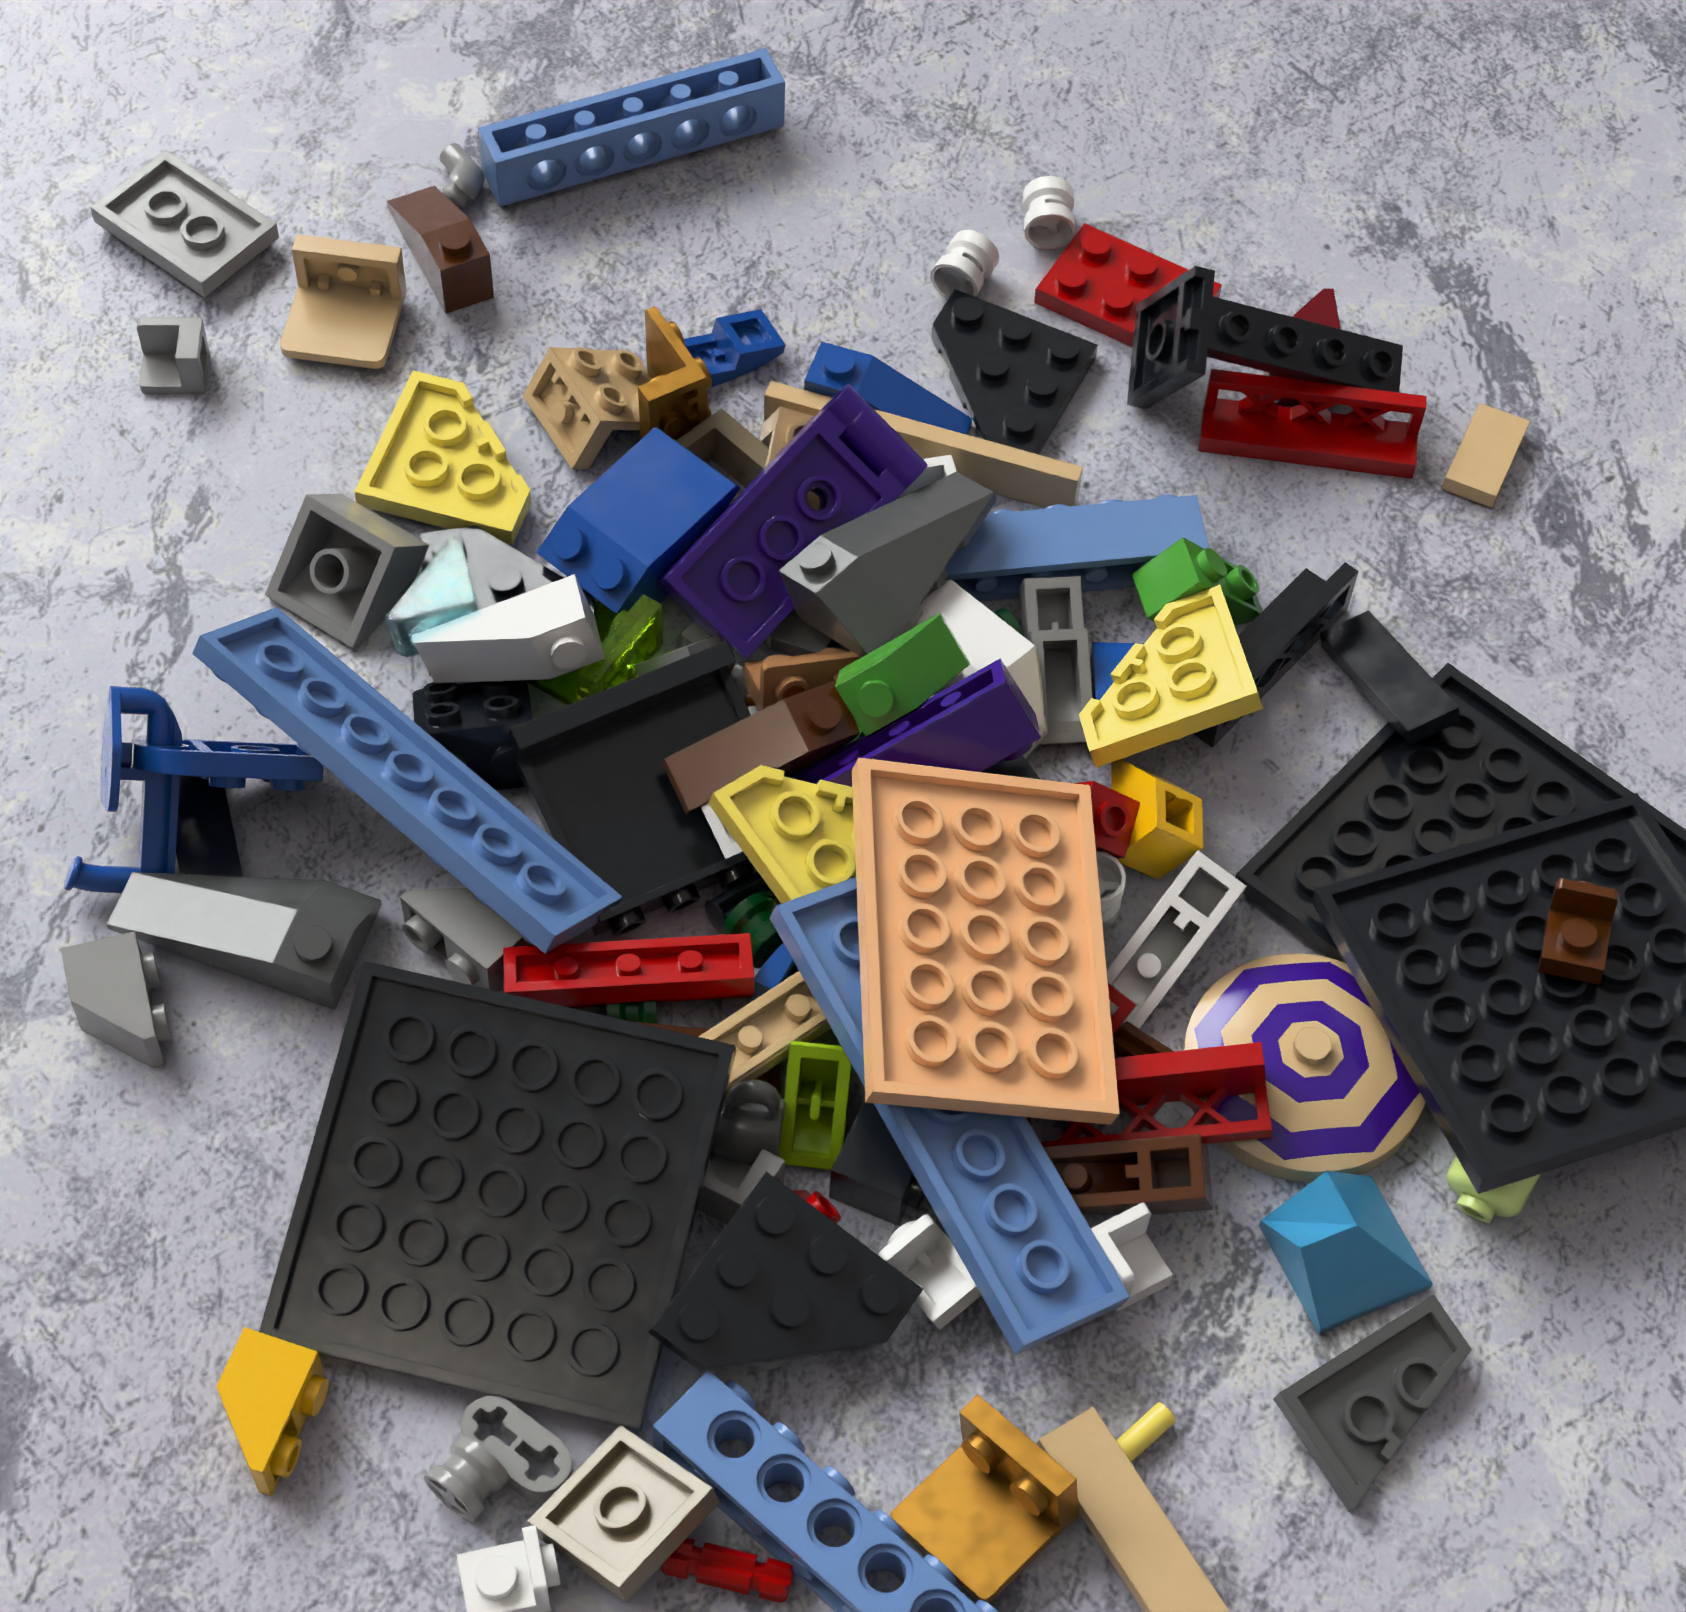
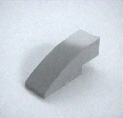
M1081 576L1024 579L1019 586L1022 630L1025 638L1038 649L1044 715L1046 716L1048 734L1037 746L1087 743L1079 713L1092 698L1088 628H1084Z

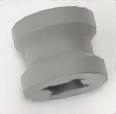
M462 1435L451 1446V1457L446 1463L432 1467L424 1476V1480L429 1489L449 1509L463 1519L474 1522L484 1511L483 1501L491 1492L501 1491L510 1481V1475L487 1449L473 1439Z

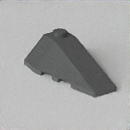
M956 471L820 535L779 570L798 617L860 657L867 655L914 628L923 615L920 605L931 588L940 589L948 576L945 568L957 550L967 547L997 501L995 493Z
M132 872L108 920L107 927L121 934L135 931L137 939L335 1010L382 906V901L326 880Z

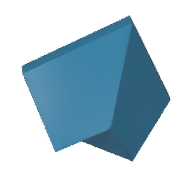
M1326 1171L1260 1221L1259 1227L1318 1335L1426 1291L1433 1284L1371 1176Z

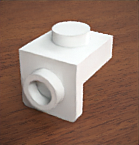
M929 1214L923 1215L917 1221H910L899 1227L890 1237L888 1245L878 1254V1256L923 1289L916 1302L940 1330L981 1296L950 1238Z

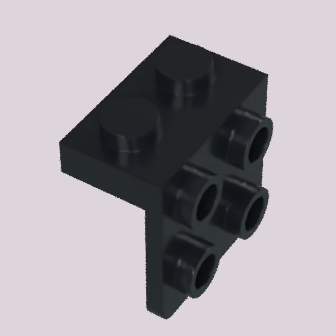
M527 680L485 681L466 684L431 682L426 684L423 689L413 692L414 722L493 789L504 790L525 787L507 750L506 743L510 728L533 719Z

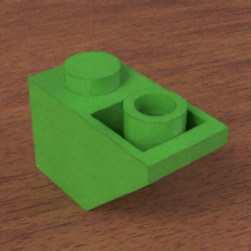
M1184 537L1131 574L1147 619L1153 622L1166 604L1218 585L1221 586L1234 625L1250 623L1262 612L1256 595L1259 593V585L1253 574L1245 566H1236L1221 558L1213 549H1204Z

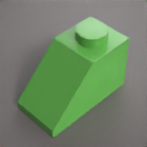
M939 613L840 669L835 687L866 737L918 708L970 665V661L942 614Z

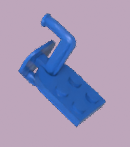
M110 686L102 736L101 804L107 812H117L120 780L143 781L138 867L92 865L84 863L82 857L76 856L68 870L64 889L70 891L72 888L99 893H122L132 872L175 874L180 775L202 776V779L209 780V786L219 788H245L246 778L270 782L269 788L302 791L306 790V781H323L324 765L313 756L305 753L298 744L182 739V733L176 717L166 699L153 690L141 687ZM121 714L147 715L146 739L133 742V761L132 743L122 742Z

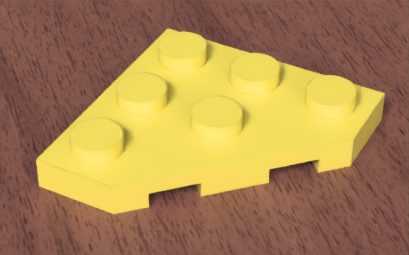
M413 370L354 491L356 502L368 509L447 529L477 526L504 543L513 545L531 506L530 488L521 474L517 475L507 459L505 448L488 421H484L474 406L473 397L465 384Z
M1220 585L1166 604L1155 617L1154 622L1157 628L1144 645L1135 643L1110 674L1114 683L1100 700L1091 698L1079 713L1087 746L1096 768L1264 709Z
M760 765L714 792L708 804L780 903L788 902L856 877L852 787L821 779L817 784L784 777L785 771Z

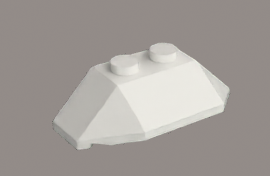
M951 579L946 580L940 589L931 588L920 605L923 615L916 626L941 613L970 661V665L931 697L1001 658L1037 717L1041 739L1035 741L1032 748L1023 755L1026 759L1048 734L1046 716L1044 715L1038 649Z

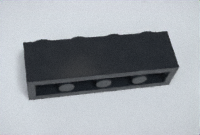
M864 1101L831 1169L829 1198L899 1226L908 1205L918 1209L925 1194L874 1103H866Z

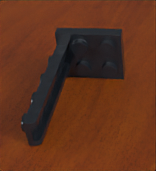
M1194 266L1136 306L1127 405L1147 409L1204 376L1206 373L1207 357L1298 380L1399 392L1403 345L1213 297L1215 270Z

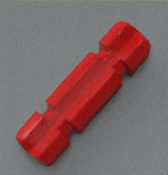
M688 1537L660 1566L661 1571L666 1575L687 1579L688 1574L697 1577L696 1582L746 1595H749L752 1589L760 1592L759 1598L778 1603L785 1602L788 1598L794 1577V1569L789 1562L767 1558L766 1563L758 1562V1555L708 1542H705L702 1548L694 1545L695 1539Z

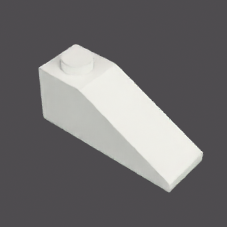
M575 574L412 635L413 644L434 683L552 679L605 659L595 616Z
M1199 850L1195 852L1107 969L1108 982L1137 1004L1124 1023L1128 1021L1139 1029L1201 950L1247 887ZM1110 1001V1012L1114 1014L1119 1007Z

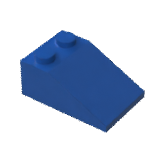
M654 427L567 506L536 553L567 577L575 574L580 587L613 612L646 627L667 596L656 582L729 506L741 487L666 433Z

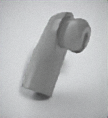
M452 143L446 146L440 154L441 163L451 173L449 176L451 181L442 188V193L461 209L466 206L470 198L474 200L478 196L484 184V174L482 169L459 144Z

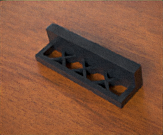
M1345 562L1325 581L1306 568L1238 635L1260 699L1320 639V632L1331 628L1347 612L1358 576V570ZM1242 717L1193 734L1213 748Z

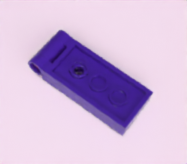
M847 384L796 434L662 575L656 584L710 637L718 635L720 643L726 641L736 662L746 660L794 609L779 570L820 535L896 500L920 476L928 464L850 384ZM808 492H813L819 497L820 507L818 510H814L808 505Z

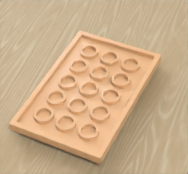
M858 758L852 768L865 1102L1111 1125L1120 1113L1090 785Z

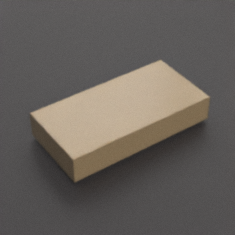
M1479 403L1445 476L1442 490L1493 508L1527 432L1530 421Z

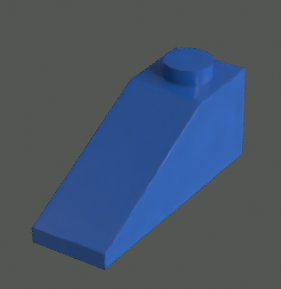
M821 341L804 380V390L828 397H833L844 386L850 384L875 410L968 435L972 426L971 417L875 356Z

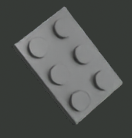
M166 149L90 207L95 223L203 297L209 295L279 238L277 223Z

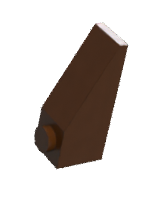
M435 185L387 201L388 210L445 314L494 298L491 260L487 248L470 218Z
M834 680L785 698L664 758L662 765L685 814L688 815L701 810V807L709 802L714 792L760 765L785 771L784 777H788L853 742L860 731L850 710L835 687L836 681Z
M1200 1134L1043 1147L1082 1215H1118L1140 1203L1146 1204L1151 1215L1213 1210L1208 1146Z

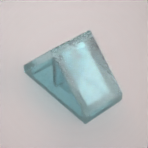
M452 537L386 615L385 618L397 654L406 658L418 655L419 653L413 644L412 635L479 610L472 578L460 540Z

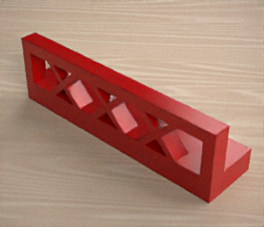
M1211 369L1202 409L1198 451L1412 479L1417 464L1418 434L1426 411L1427 396ZM1219 389L1242 392L1247 396L1239 401L1217 398ZM1284 397L1296 399L1300 404L1290 408L1278 406L1273 401ZM1338 404L1350 406L1354 411L1347 414L1331 413L1327 408ZM1389 411L1410 414L1408 423L1385 420L1381 415Z
M750 933L562 944L546 954L536 946L503 947L504 993L569 1008L607 1006V1003L656 1001V1003L743 998L754 995V970Z
M1262 1042L1115 1058L1119 1108L1134 1118L1133 1121L1121 1134L1104 1135L1090 1123L1067 1121L1072 1126L1059 1140L1041 1142L1043 1147L1193 1134H1200L1206 1144L1272 1137V1126ZM1254 1093L1257 1119L1230 1122L1215 1111L1227 1096ZM1204 1098H1209L1205 1103L1200 1100ZM1182 1101L1196 1112L1184 1127L1168 1129L1153 1118L1166 1102ZM1138 1105H1146L1143 1109L1138 1107ZM1026 1117L1029 1124L1031 1125V1118ZM1206 1120L1212 1123L1208 1125H1202ZM1144 1126H1145L1147 1129L1150 1130V1131H1141V1132H1140V1130H1141ZM1081 1133L1087 1136L1084 1138H1078L1081 1135Z

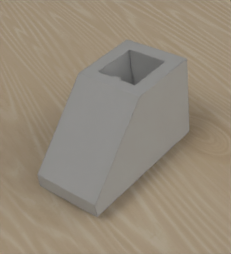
M468 888L408 890L400 897L405 922L402 927L408 939L419 950L427 953L431 949L445 961L448 971L460 983L500 991L504 988L503 947L535 946L527 942L520 935L519 931L492 908L481 903Z
M135 931L61 948L70 1002L81 1030L151 1068L165 1066L161 1042L172 1040L164 1003L153 1005L151 990L162 987L154 952L142 954Z

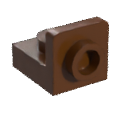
M1564 878L1556 881L1546 918L1538 972L1600 985L1605 970L1611 924L1618 904V890L1598 886L1586 881H1574Z

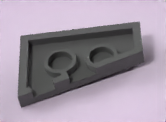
M1432 1295L1278 1393L1273 1400L1348 1512H1350L1359 1504L1370 1489L1369 1486L1386 1463L1392 1459L1403 1444L1405 1437L1422 1414L1431 1406L1472 1349L1435 1295Z

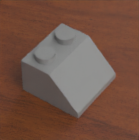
M308 494L304 498L265 596L351 648H358L409 595L430 545L343 494Z

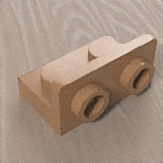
M827 648L819 653L796 656L771 655L764 660L744 662L743 682L757 709L761 711L790 696L834 680L837 681L839 670L861 657L849 649Z

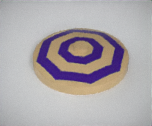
M1301 953L1279 954L1255 959L1238 966L1221 977L1206 991L1198 1002L1191 1016L1182 1050L1262 1042L1272 1137L1217 1143L1237 1160L1262 1173L1280 1179L1311 1183L1326 1171L1357 1175L1368 1172L1394 1155L1413 1132L1424 1108L1425 1100L1348 965L1344 962L1329 957ZM1254 1093L1227 1096L1215 1111L1230 1122L1257 1119ZM1204 1098L1200 1100L1205 1103L1209 1098ZM1206 1120L1202 1125H1208L1212 1123Z

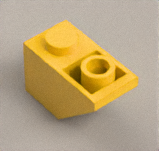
M1116 760L1111 763V789L1141 802L1126 856L1117 860L1123 865L1159 880L1192 857L1197 850L1201 851L1204 848L1202 799L1170 781L1125 760Z
M244 1327L216 1387L258 1491L272 1496L280 1476L288 1478L296 1466L302 1446V1440L298 1436L307 1416L316 1417L320 1412L328 1392L329 1380L325 1378L318 1351Z

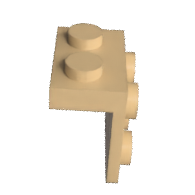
M297 234L292 247L298 288L280 340L282 354L288 358L378 369L383 367L387 361L407 293L402 248Z

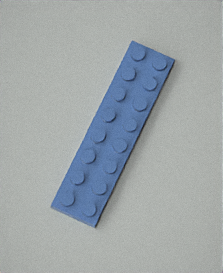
M278 607L200 635L192 654L210 668L219 680L230 685L250 702L260 715L277 725L297 742L305 753L313 756L341 780L347 789L358 794L385 817L386 821L393 828L405 834L425 851L435 864L446 869L472 891L481 903L492 908L519 931L520 935L527 942L535 945L544 954L598 923V916L603 911L619 905L623 897Z
M856 877L775 906L770 920L865 1087ZM874 1103L1015 1355L1121 1307L1130 1298L1026 1117Z

